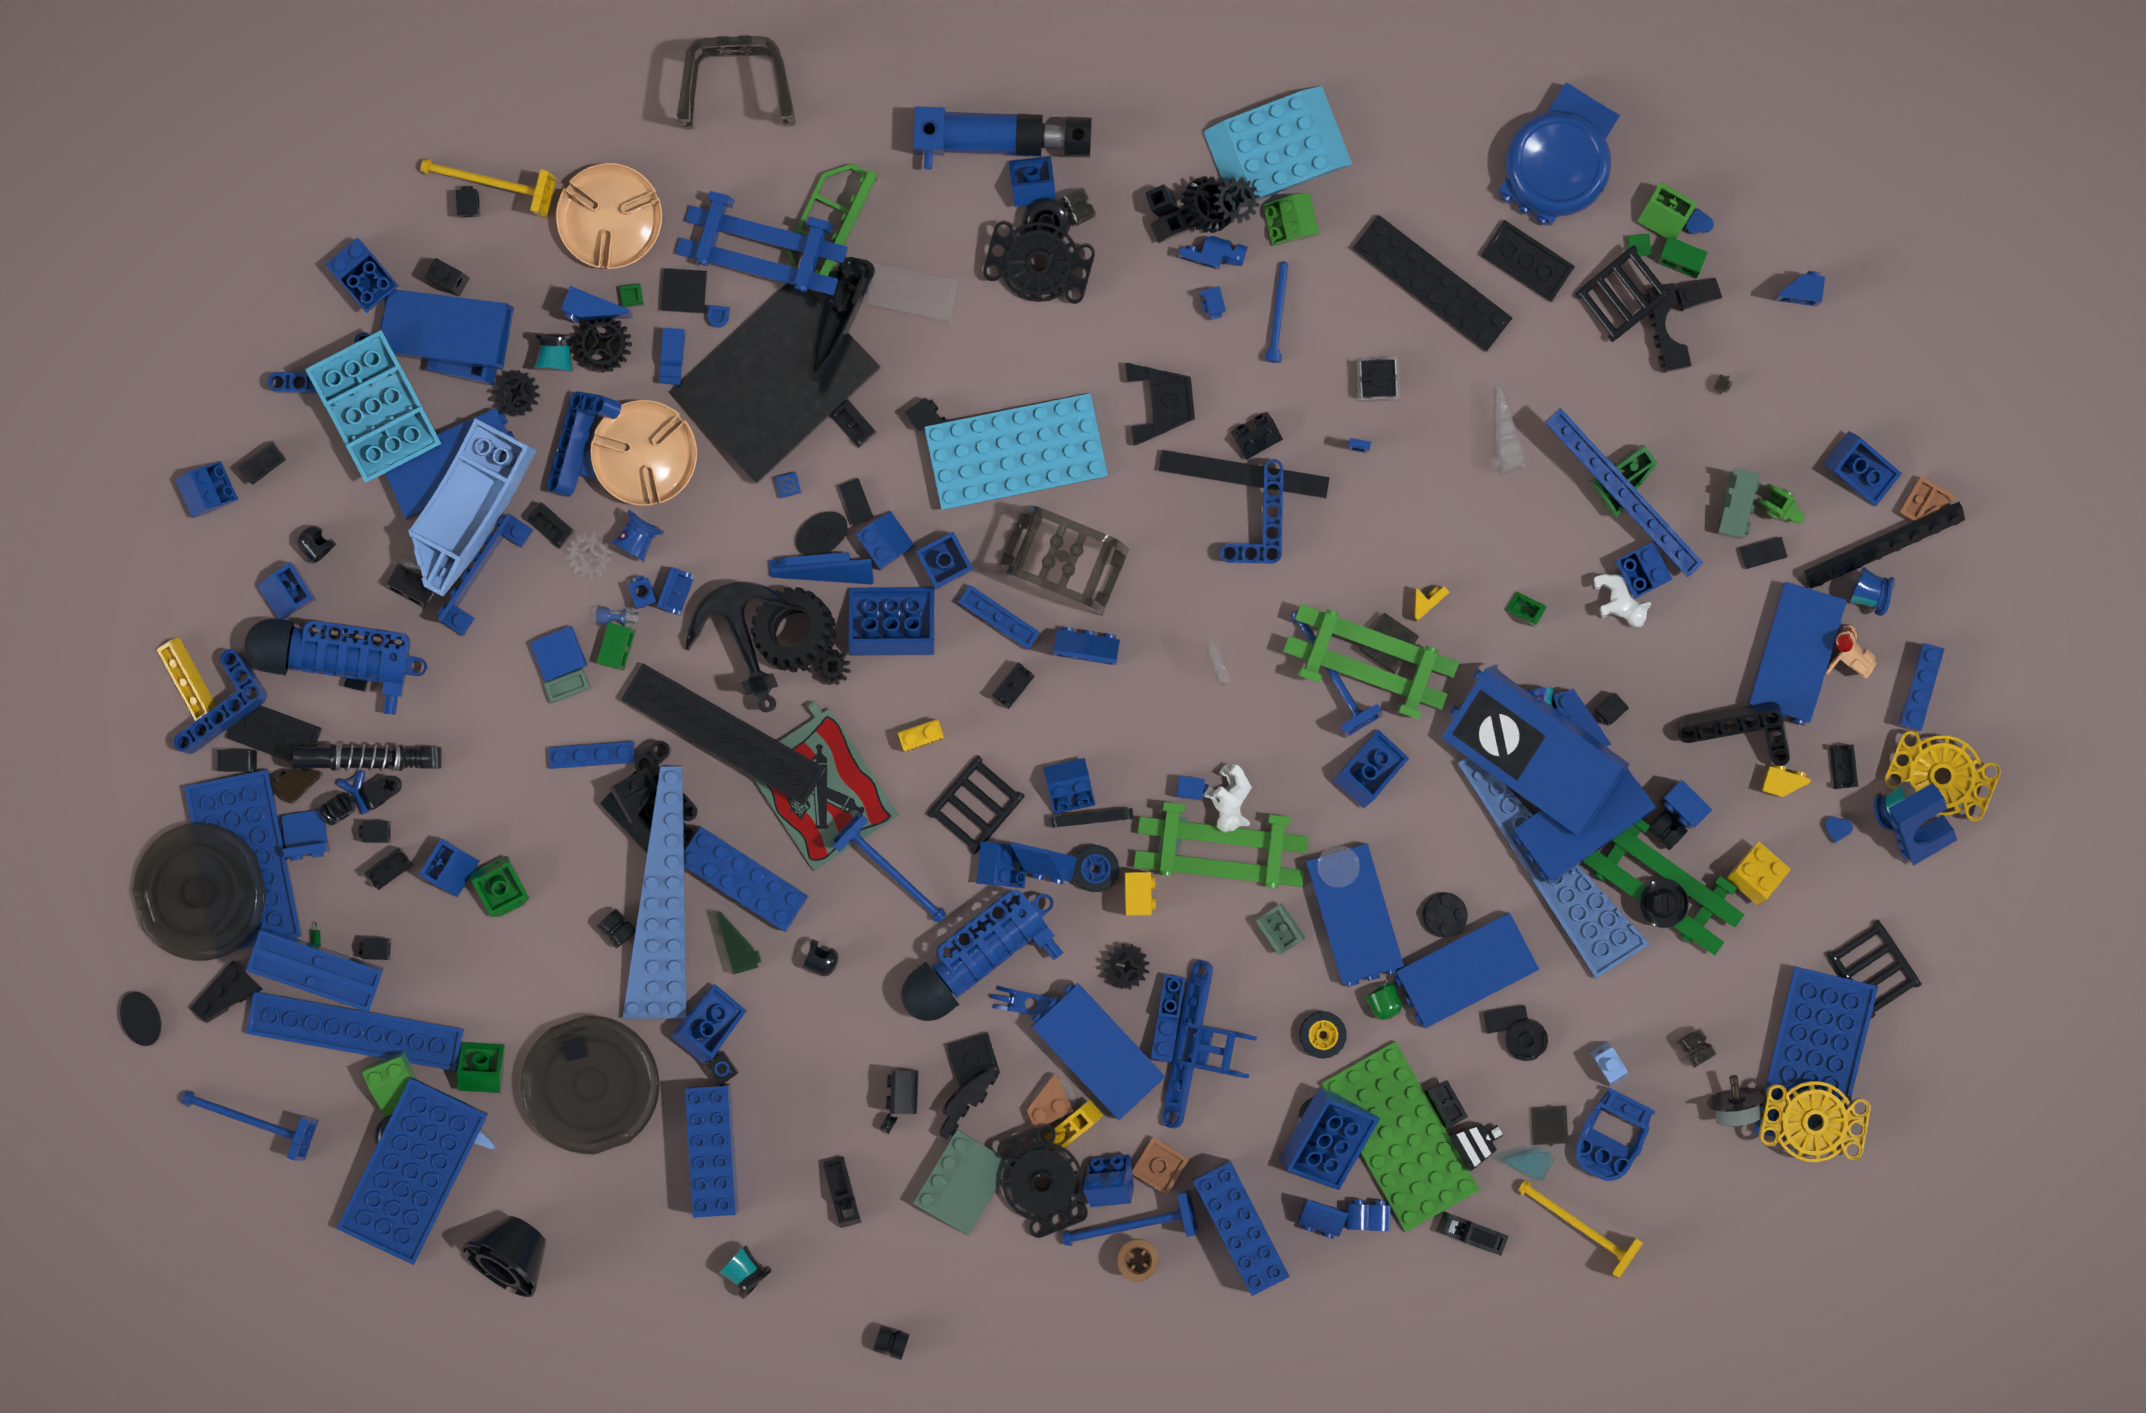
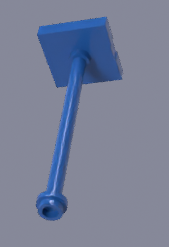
M1297 610L1291 614L1292 622L1298 623L1309 643L1313 644L1316 636L1308 624L1295 620ZM1324 667L1353 714L1351 716L1352 719L1341 725V731L1345 738L1382 717V710L1378 704L1364 712L1360 710L1337 671Z
M859 811L831 841L832 846L840 852L849 841L851 843L854 841L933 915L931 918L933 921L939 923L947 914L944 912L945 909L943 907L938 909L860 836L859 831L868 822V819Z
M186 1091L182 1099V1103L187 1107L193 1104L291 1139L292 1143L287 1158L294 1161H304L306 1159L319 1121L312 1117H300L296 1131H292L196 1097L193 1091Z
M1190 1190L1182 1191L1178 1194L1180 1208L1176 1212L1070 1233V1230H1066L1065 1233H1062L1064 1245L1072 1246L1074 1241L1175 1220L1183 1221L1186 1237L1196 1235L1199 1231Z

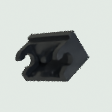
M848 399L831 415L858 448L876 434L873 427Z
M273 441L239 466V469L251 485H253L286 459Z
M542 502L527 520L559 549L575 532Z
M400 564L396 566L387 582V589L422 608L426 607L433 594L432 590L424 587L422 576Z
M1018 662L992 696L1009 709L1035 675Z
M1854 744L1830 747L1834 789L1858 787Z
M397 848L364 872V874L372 881L373 886L380 890L412 867L413 863L402 848Z
M1448 1080L1440 1082L1436 1086L1424 1091L1445 1129L1454 1126L1468 1117Z

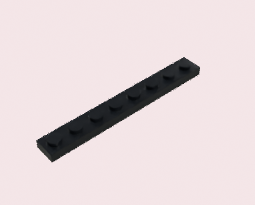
M1960 502L1954 503L1805 570L1804 573L1810 589L1821 586L1832 579L1841 577L1870 562L1879 560L1888 554L1899 551L1908 545L1917 543L1926 537L1959 524L1965 520L1962 505Z

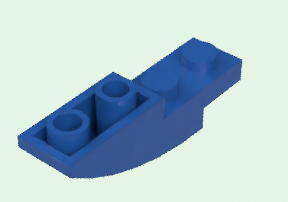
M1164 975L1150 1060L1172 1063L1186 977Z

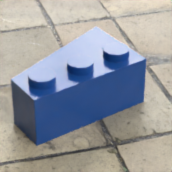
M1574 689L1553 694L1552 701L1555 709L1605 746L1612 745Z

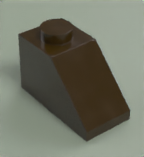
M288 770L286 773L282 771L275 777L274 780L276 782L273 786L290 804H294L324 774L321 771Z

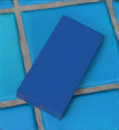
M1350 438L1347 449L1367 453L1370 450L1371 441Z

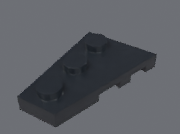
M232 960L190 1009L204 1022L208 1023L228 1011L231 1006L238 1002H243L249 995L259 992L263 988L239 964Z

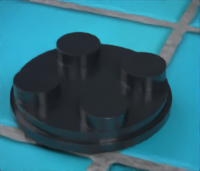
M1446 892L1438 893L1426 902L1423 909V921L1426 928L1432 934L1442 938H1449L1460 933L1466 925L1468 917L1467 908L1458 896Z

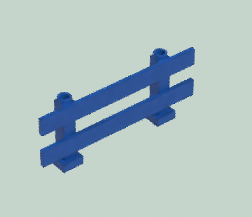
M713 191L709 192L707 198L712 202L710 210L689 206L685 222L703 226L700 243L680 238L675 254L696 259V263L708 266L711 263L794 285V289L802 292H807V289L834 296L838 279L814 273L818 257L844 264L848 247L824 240L825 234H831L833 225L830 222L808 217L806 225L810 227V232L806 236L725 215L727 207L733 208L735 200L729 195ZM722 231L802 252L803 255L799 269L715 247L719 233Z

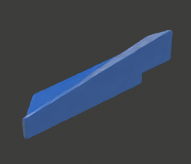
M849 552L769 560L771 578L869 585L874 583L872 559L851 561Z

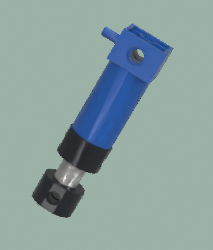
M915 106L913 150L915 155H924V169L928 170L932 169L933 155L944 156V152L1013 154L1016 156L1041 157L1042 148L1062 147L1065 148V157L1090 158L1092 117L1066 116V126L1046 125L1043 123V114L946 112L945 107ZM927 128L935 129V132L931 135L924 133ZM1079 133L1082 134L1084 138L1082 140L1077 141L1073 139V135Z

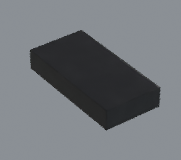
M859 478L839 485L854 526L874 518Z
M1782 537L1740 549L1746 569L1788 557Z
M1526 1006L1483 1013L1487 1034L1507 1031L1514 1022L1528 1018Z

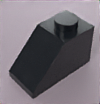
M1716 278L1696 282L1678 288L1675 291L1681 311L1722 298Z

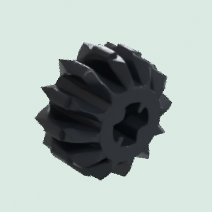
M827 650L828 658L824 659L821 657L823 663L819 662L820 664L817 666H821L822 669H817L815 672L816 674L824 673L820 680L824 681L828 677V685H831L832 678L835 679L836 685H839L838 677H841L844 681L847 680L846 676L842 673L851 672L850 669L844 668V666L850 665L851 662H842L846 658L845 653L838 658L839 650L834 651V656H831L830 650ZM830 662H832L833 664L834 662L838 663V665L836 666L838 669L837 672H828V664Z
M342 792L326 801L319 811L328 825H335L350 816L356 810L357 805L348 792Z

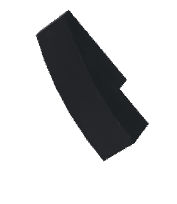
M844 1157L824 1161L823 1165L840 1227L843 1228L861 1223Z
M1445 1211L1437 1228V1231L1444 1235L1500 1256L1509 1237Z

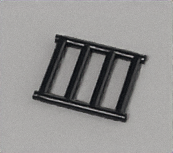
M1635 245L1617 257L1574 294L1578 299L1581 298L1610 334L1608 337L1611 342L1621 337L1672 294L1670 289L1664 288L1638 255V249ZM1630 258L1658 293L1650 302H1648L1621 267ZM1613 272H1615L1642 307L1633 316L1604 280ZM1597 285L1626 321L1617 329L1588 294Z
M979 755L971 761L927 813L929 817L937 818L970 847L969 850L974 855L980 850L981 841L987 842L1025 797L1023 793H1017L983 764V760ZM976 769L1012 799L1004 809L968 779ZM962 785L998 815L990 825L954 795ZM948 801L984 831L976 841L940 811Z
M1876 920L1872 928L1836 952L1831 951L1827 953L1839 975L1853 980L1852 976L1891 951L1897 962L1866 983L1877 986L1901 969H1903L1909 980L1874 1003L1871 1019L1876 1015L1875 1012L1914 986L1917 988L1922 985L1918 976L1880 920ZM1876 934H1879L1885 944L1846 970L1840 959Z

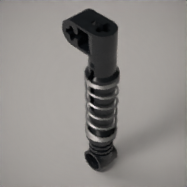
M335 744L330 747H290V769L330 768L332 771H339L340 768H344L345 771H348L349 768H356L359 771L361 768H367L371 771L373 768H379L382 772L384 768L389 767L392 771H402L404 768H408V766L409 768H413V766L418 768L420 766L421 769L442 768V747H420V750H418V747H415L414 750L413 747H410L408 750L402 744H395L392 750H389L388 744L386 747H377L376 744L374 747H365V744H363V747H354L353 744L351 747H342V744Z

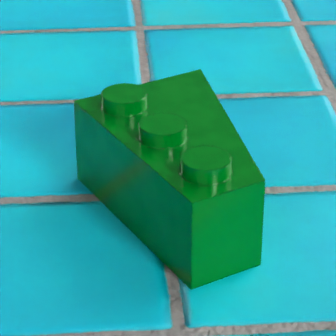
M1639 445L1613 465L1637 490L1652 472L1657 462L1645 445ZM1594 477L1589 482L1612 516L1618 517L1623 507Z

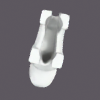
M1602 574L1594 577L1595 590L1600 589L1602 586L1611 590L1610 602L1599 608L1601 618L1613 614L1626 619L1632 627L1641 628L1644 626L1647 610L1652 605L1651 602L1641 603L1634 600L1622 574Z
M1229 764L1224 765L1219 773L1222 776H1226L1228 787L1224 789L1222 786H1219L1216 790L1209 787L1203 795L1206 798H1210L1215 808L1219 811L1217 827L1223 832L1236 830L1239 826L1250 825V822L1241 815L1240 808L1252 786L1240 766L1236 764L1231 766Z

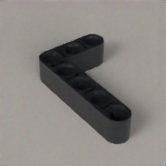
M1775 702L1682 718L1678 723V737L1684 743L1764 730L1772 763L1777 766H1783L1790 760V746L1780 705ZM1768 713H1775L1776 716H1775V717H1769V716H1767V714H1768ZM1747 717H1754L1755 720H1753V721H1748L1746 718H1747ZM1728 720H1731V721H1734L1735 723H1734V724H1731V725H1728V724H1726L1725 722L1728 721ZM1711 724L1713 727L1705 728L1704 725ZM1684 728H1690V729H1692V731H1691V732H1685V731H1683V729H1684ZM1773 732H1779L1780 735H1779V736H1773L1772 733H1773ZM1783 751L1785 754L1777 755L1776 752Z

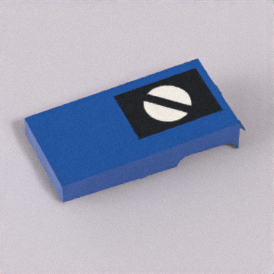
M1495 664L1485 668L1483 672L1478 667L1473 675L1477 682L1460 709L1458 710L1455 705L1449 713L1453 720L1443 734L1442 739L1577 836L1586 833L1626 771L1629 763L1546 701L1532 696L1499 671L1498 665Z

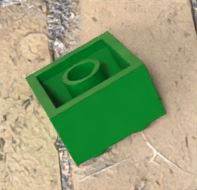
M462 1042L457 1070L458 1091L501 1093L505 1045Z

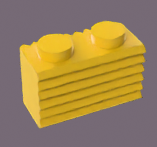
M938 719L897 732L905 752H908V750L912 751V749L915 750L916 747H924V744L936 743V740L940 741V739L944 740L945 738Z

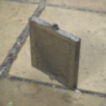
M1547 1105L1546 1107L1531 1108L1533 1145L1548 1144L1552 1146L1553 1144L1568 1143L1566 1106L1551 1107V1105Z

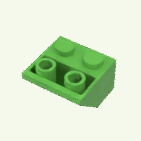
M1660 182L1637 222L1666 239L1668 236L1676 239L1697 203Z
M1310 193L1293 194L1263 204L1272 246L1319 235Z

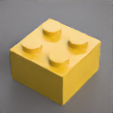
M1757 842L1748 850L1726 879L1759 906L1769 898L1791 869L1761 842Z
M1151 872L1125 873L1126 916L1152 915V911H1156V898H1151V889H1155V876L1151 877Z

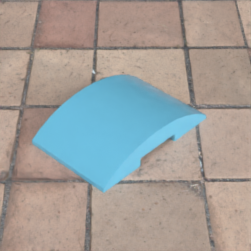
M382 330L305 369L365 483L441 444L417 394Z

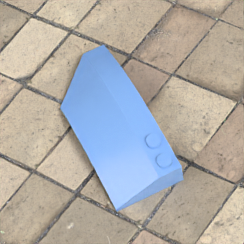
M475 418L445 477L410 530L408 529L410 538L413 540L416 560L423 576L424 587L441 596L446 594L471 563L498 523L537 449Z

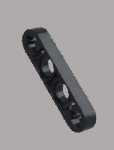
M1133 808L1050 817L1051 828L1134 819Z

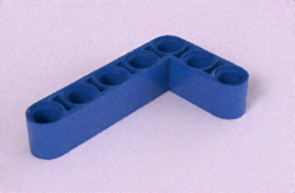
M366 332L357 334L354 344L364 337H369L370 334ZM275 372L268 378L269 387L277 393L318 394L307 373ZM282 377L284 380L283 386L275 388L274 380ZM298 378H304L305 385L297 389L295 381Z
M579 391L573 393L547 483L548 491L570 497L574 493L595 416L609 419L617 418L621 411V403L619 401L597 394Z
M1269 459L1264 464L1262 543H1225L1220 548V556L1223 561L1228 563L1273 564L1281 559L1284 469L1279 460ZM1275 462L1279 465L1278 473L1270 474L1268 472L1270 463ZM1271 484L1279 486V492L1274 496L1269 495L1267 492V488ZM1271 505H1275L1279 509L1275 517H1270L1267 514V508ZM1271 526L1278 529V535L1275 538H1269L1266 534L1267 529ZM1227 547L1235 549V555L1230 559L1223 555L1224 549ZM1249 547L1255 548L1257 551L1253 559L1245 557V550ZM1269 548L1277 549L1278 555L1275 559L1266 557V551Z
M227 649L220 656L223 668L238 691L178 733L173 740L174 747L177 750L186 754L195 753L266 701V690L241 653ZM235 655L236 660L230 665V659ZM246 672V679L241 682V675ZM257 689V696L252 699L251 694ZM240 702L239 710L235 711V704ZM223 714V720L218 724L217 719ZM206 727L205 734L201 736V729ZM186 739H189V744H188V746H187L186 748H184V747H183L184 741H185Z

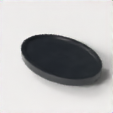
M824 512L809 519L798 532L796 538L798 550L804 555L810 556L826 554L835 549L847 533L848 525L845 517L837 512Z
M141 992L127 994L120 1006V1018L125 1032L132 1041L141 1046L153 1045L159 1039L162 1030L161 1016L158 1008L147 995Z

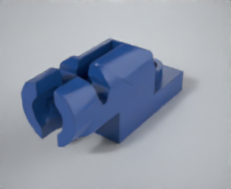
M1210 236L1206 237L1202 253L1198 252V248L1186 245V248L1181 247L1178 258L1219 270L1221 261H1225L1224 264L1242 266L1248 246L1237 244L1236 248L1231 250V241Z

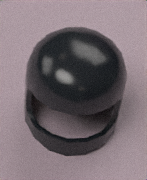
M314 525L305 528L297 538V547L313 564L320 561L337 545L332 539L326 541L322 537L323 529Z
M812 939L810 951L802 968L819 976H829L838 964V952L832 947L829 951H825L818 947L819 941Z

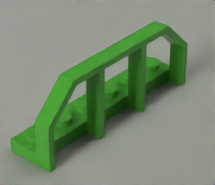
M853 164L823 173L794 233L809 235V232L802 228L815 201L818 200L844 212L840 221L843 224L840 232L835 231L831 242L845 245L856 220L860 216L875 181L878 179L877 173L871 170L866 171ZM854 170L862 174L859 181L861 188L858 193L854 192L849 203L852 205L850 210L818 195L826 178ZM786 249L792 267L797 268L792 251ZM822 258V261L825 263L821 270L817 269L816 273L830 276L836 261Z

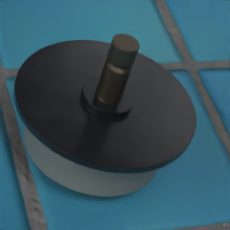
M1732 1075L1729 1077L1731 1090L1719 1092L1707 1100V1106L1712 1110H1716V1122L1718 1124L1731 1127L1744 1126L1762 1118L1760 1104L1766 1100V1093L1755 1088H1739L1738 1076Z

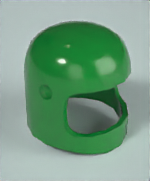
M1393 982L1385 983L1374 992L1365 996L1372 1013L1379 1020L1391 1019L1402 1010V1002L1397 996Z

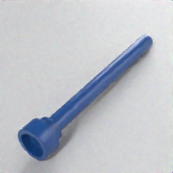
M1285 261L1281 262L1279 267L1270 348L1267 349L1264 361L1271 363H1281L1282 358L1278 347L1288 263Z

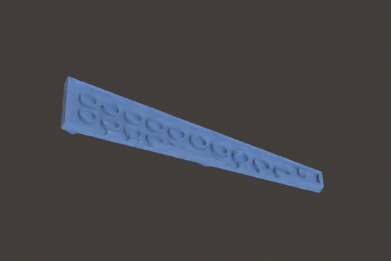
M1469 757L1457 763L1596 979L1650 945L1579 865L1552 884L1549 879L1545 882L1538 872L1541 868L1536 862L1532 864L1526 856L1528 850L1524 845L1520 847L1513 838L1516 835L1514 829L1534 815L1511 792L1505 783Z
M683 765L660 766L622 1019L685 1018L687 1015Z

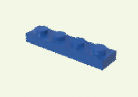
M969 585L958 601L959 604L1027 650L1030 649L1040 634L1038 630L971 585Z
M634 741L550 747V769L635 763Z

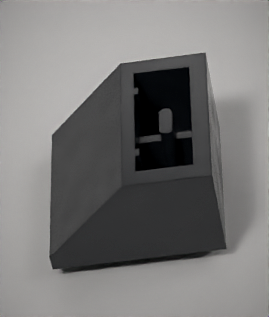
M892 1070V1074L887 1075V1087L891 1088V1095H887L886 1109H890V1114H917L919 1071Z

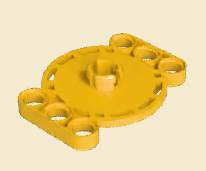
M1909 730L1903 733L1887 771L1885 782L1889 788L1895 789L1902 782L1910 781L1916 792L1934 783L1943 795L1947 809L1955 808L1954 811L1941 812L1937 816H1949L1965 810L1968 819L1978 821L1982 819L1986 812L2001 771L1995 762H1987L1982 765L1976 751L1968 743L1957 737L1936 735L1920 741L1918 733ZM1908 734L1916 736L1917 742L1914 746L1905 744L1904 739ZM1935 739H1945L1944 743L1931 744L1930 742ZM1949 739L1963 744L1962 747L1950 744ZM1926 743L1927 747L1922 749V745ZM1968 748L1976 759L1972 760L1969 754L1965 752V749ZM1906 754L1909 757L1908 764L1900 766L1896 761L1898 755ZM1978 763L1979 768L1975 770L1974 765ZM1986 767H1996V776L1992 778L1985 775ZM1947 768L1951 772V779L1945 783H1938L1934 777L1936 770ZM1898 774L1901 777L1900 784L1896 786L1891 785L1888 780L1889 776ZM1984 785L1988 787V796L1980 797L1977 795V788ZM1963 803L1964 806L1959 808L1958 805ZM1977 805L1981 808V814L1978 817L1970 816L1968 811L1971 806Z
M1821 1081L1800 1083L1788 1091L1782 1085L1772 1084L1766 1091L1759 1139L1767 1146H1773L1779 1141L1780 1145L1789 1154L1806 1162L1826 1161L1835 1157L1841 1151L1846 1158L1857 1160L1862 1156L1871 1110L1870 1104L1862 1098H1856L1850 1103L1848 1098L1839 1089ZM1809 1085V1089L1796 1092L1797 1089ZM1814 1085L1826 1086V1091L1815 1089ZM1775 1088L1782 1090V1097L1778 1100H1774L1771 1096V1092ZM1832 1089L1842 1097L1841 1100L1832 1094ZM1858 1102H1863L1866 1106L1865 1111L1861 1114L1855 1112L1854 1107ZM1771 1109H1776L1779 1113L1778 1118L1774 1121H1770L1767 1117ZM1813 1114H1818L1822 1124L1811 1130L1807 1124L1808 1118ZM1855 1123H1859L1862 1127L1858 1135H1853L1851 1132V1126ZM1767 1130H1772L1775 1133V1138L1771 1142L1764 1140V1133ZM1790 1144L1793 1148L1797 1149V1153L1792 1152L1786 1145ZM1851 1144H1856L1858 1147V1152L1854 1156H1850L1847 1153V1148ZM1831 1151L1833 1152L1825 1157L1820 1158V1156L1823 1154H1827ZM1804 1153L1814 1155V1158H1805L1802 1155Z

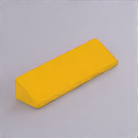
M179 637L168 641L156 649L195 721L217 706Z

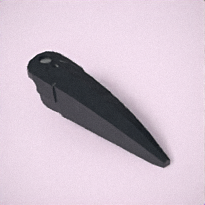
M847 257L844 260V264L840 263V266L830 273L829 277L838 279V284L834 296L823 294L809 370V379L812 381H818L836 355L856 318L864 296L868 293L875 273L874 265L868 260Z

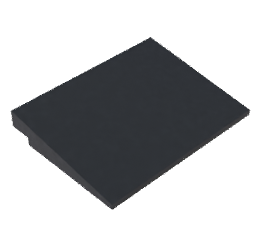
M785 284L681 382V385H677L671 391L675 398L757 484L881 369L880 365L848 333L818 381L810 380V363L821 304L808 290L807 292H802L794 289L795 286Z

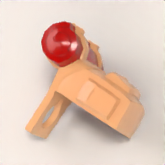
M1851 624L1840 628L1836 639V645L1840 652L1827 667L1826 674L1828 675L1839 660H1841L1867 679L1877 665L1876 656L1871 650L1861 648L1856 642V628Z

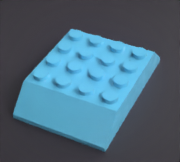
M1322 86L1299 91L1224 120L1203 131L1222 181L1227 180L1230 183L1232 177H1235L1236 182L1241 177L1244 180L1243 183L1251 181L1249 187L1257 188L1254 191V195H1260L1255 202L1352 165ZM1235 186L1228 188L1227 191H1233ZM1244 190V194L1249 198L1248 193ZM1238 196L1232 198L1236 199L1235 205L1241 203V200H1238Z

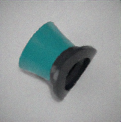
M535 332V337L539 339L540 348L534 370L573 372L570 347L571 343L577 339V335H550Z
M745 1245L720 1270L719 1274L736 1284L740 1289L739 1296L744 1299L760 1281L771 1273L772 1269L769 1266L763 1267L761 1264L759 1265L748 1246Z

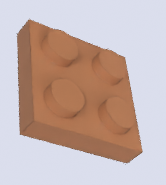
M1152 1137L1133 1168L1132 1173L1145 1183L1168 1195L1189 1158Z

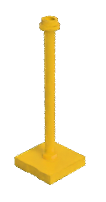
M429 158L427 160L423 159L421 164V172L427 175L430 172H435L532 195L533 201L530 211L542 218H547L557 177L547 170L540 169L537 186L531 187L434 164L432 159Z
M1524 1180L1518 1189L1522 1196L1526 1193L1617 1256L1616 1259L1620 1263L1612 1274L1620 1278L1643 1242L1636 1238L1628 1250L1625 1248L1622 1250L1530 1186L1532 1182Z

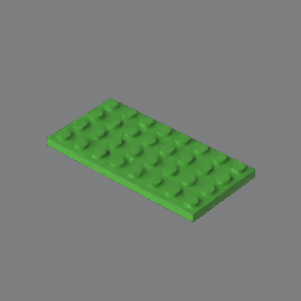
M1396 1041L1321 1083L1325 1090L1342 1096L1380 1118L1361 1154L1405 1232L1480 1190Z

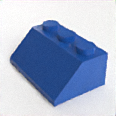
M1062 626V629H1057L1053 656L1116 666L1120 639H1116L1114 634L1104 633V636L1101 637L1095 636V631L1083 630L1082 633L1074 632V628Z

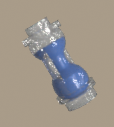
M592 606L591 623H595L596 626L607 625L608 622L633 629L634 625H638L639 612H635V608L611 610L606 606Z

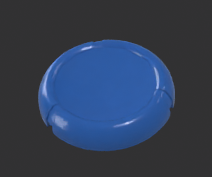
M1549 111L1530 118L1515 132L1506 151L1505 171L1507 180H1510L1512 185V191L1528 208L1548 216H1569L1591 206L1598 199L1601 192L1603 193L1610 177L1611 154L1603 134L1591 121L1573 112Z

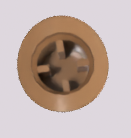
M1131 1240L1121 1248L1118 1254V1268L1121 1274L1128 1280L1135 1282L1147 1280L1158 1268V1252L1146 1240Z

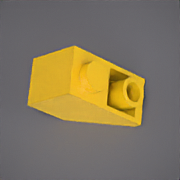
M1774 764L1773 767H1767L1760 791L1781 798L1809 784L1811 779L1806 778V773L1794 770V773L1786 771V767Z

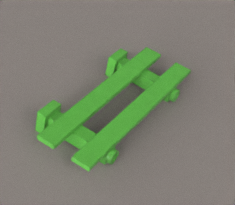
M1300 603L1295 620L1317 627L1319 630L1313 644L1288 636L1283 652L1307 660L1305 668L1299 667L1297 675L1319 683L1322 675L1318 674L1320 666H1324L1406 696L1404 705L1399 703L1396 711L1418 720L1421 711L1417 710L1420 702L1441 710L1443 709L1448 694L1428 687L1426 684L1432 670L1454 678L1460 662L1437 654L1438 649L1426 645V648L1423 649L1339 618V613L1327 609L1325 613ZM1332 633L1417 664L1418 667L1413 680L1411 681L1327 650Z
M1162 803V811H1166L1165 820L1139 817L1138 834L1162 836L1163 842L1161 853L1135 851L1134 868L1159 870V875L1172 876V872L1262 882L1265 883V887L1278 888V884L1303 887L1305 870L1281 868L1282 851L1307 853L1308 836L1284 834L1285 825H1290L1291 817L1269 814L1267 823L1271 824V832L1241 828L1223 832L1215 825L1179 821V814L1184 813L1185 804ZM1179 838L1269 849L1267 866L1175 855L1176 840Z

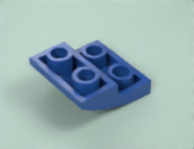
M572 626L530 642L545 682L588 666Z

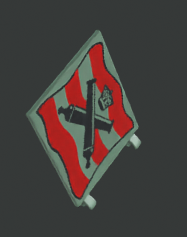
M813 701L808 704V708L815 718L779 741L826 769L806 804L798 803L755 777L753 779L813 871H815L856 844L854 841L852 843L849 841L838 852L832 846L831 841L859 811L868 819V822L859 831L863 839L899 816V814L830 708L822 713L816 702Z

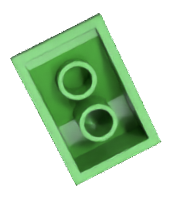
M405 1051L370 1064L362 1071L367 1086L385 1117L393 1114L410 1077L417 1079Z

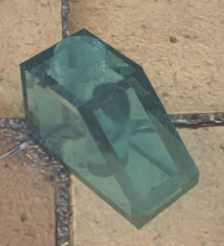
M1540 1147L1539 1150L1533 1148L1505 1157L1503 1161L1543 1182L1554 1159L1550 1157L1551 1152Z

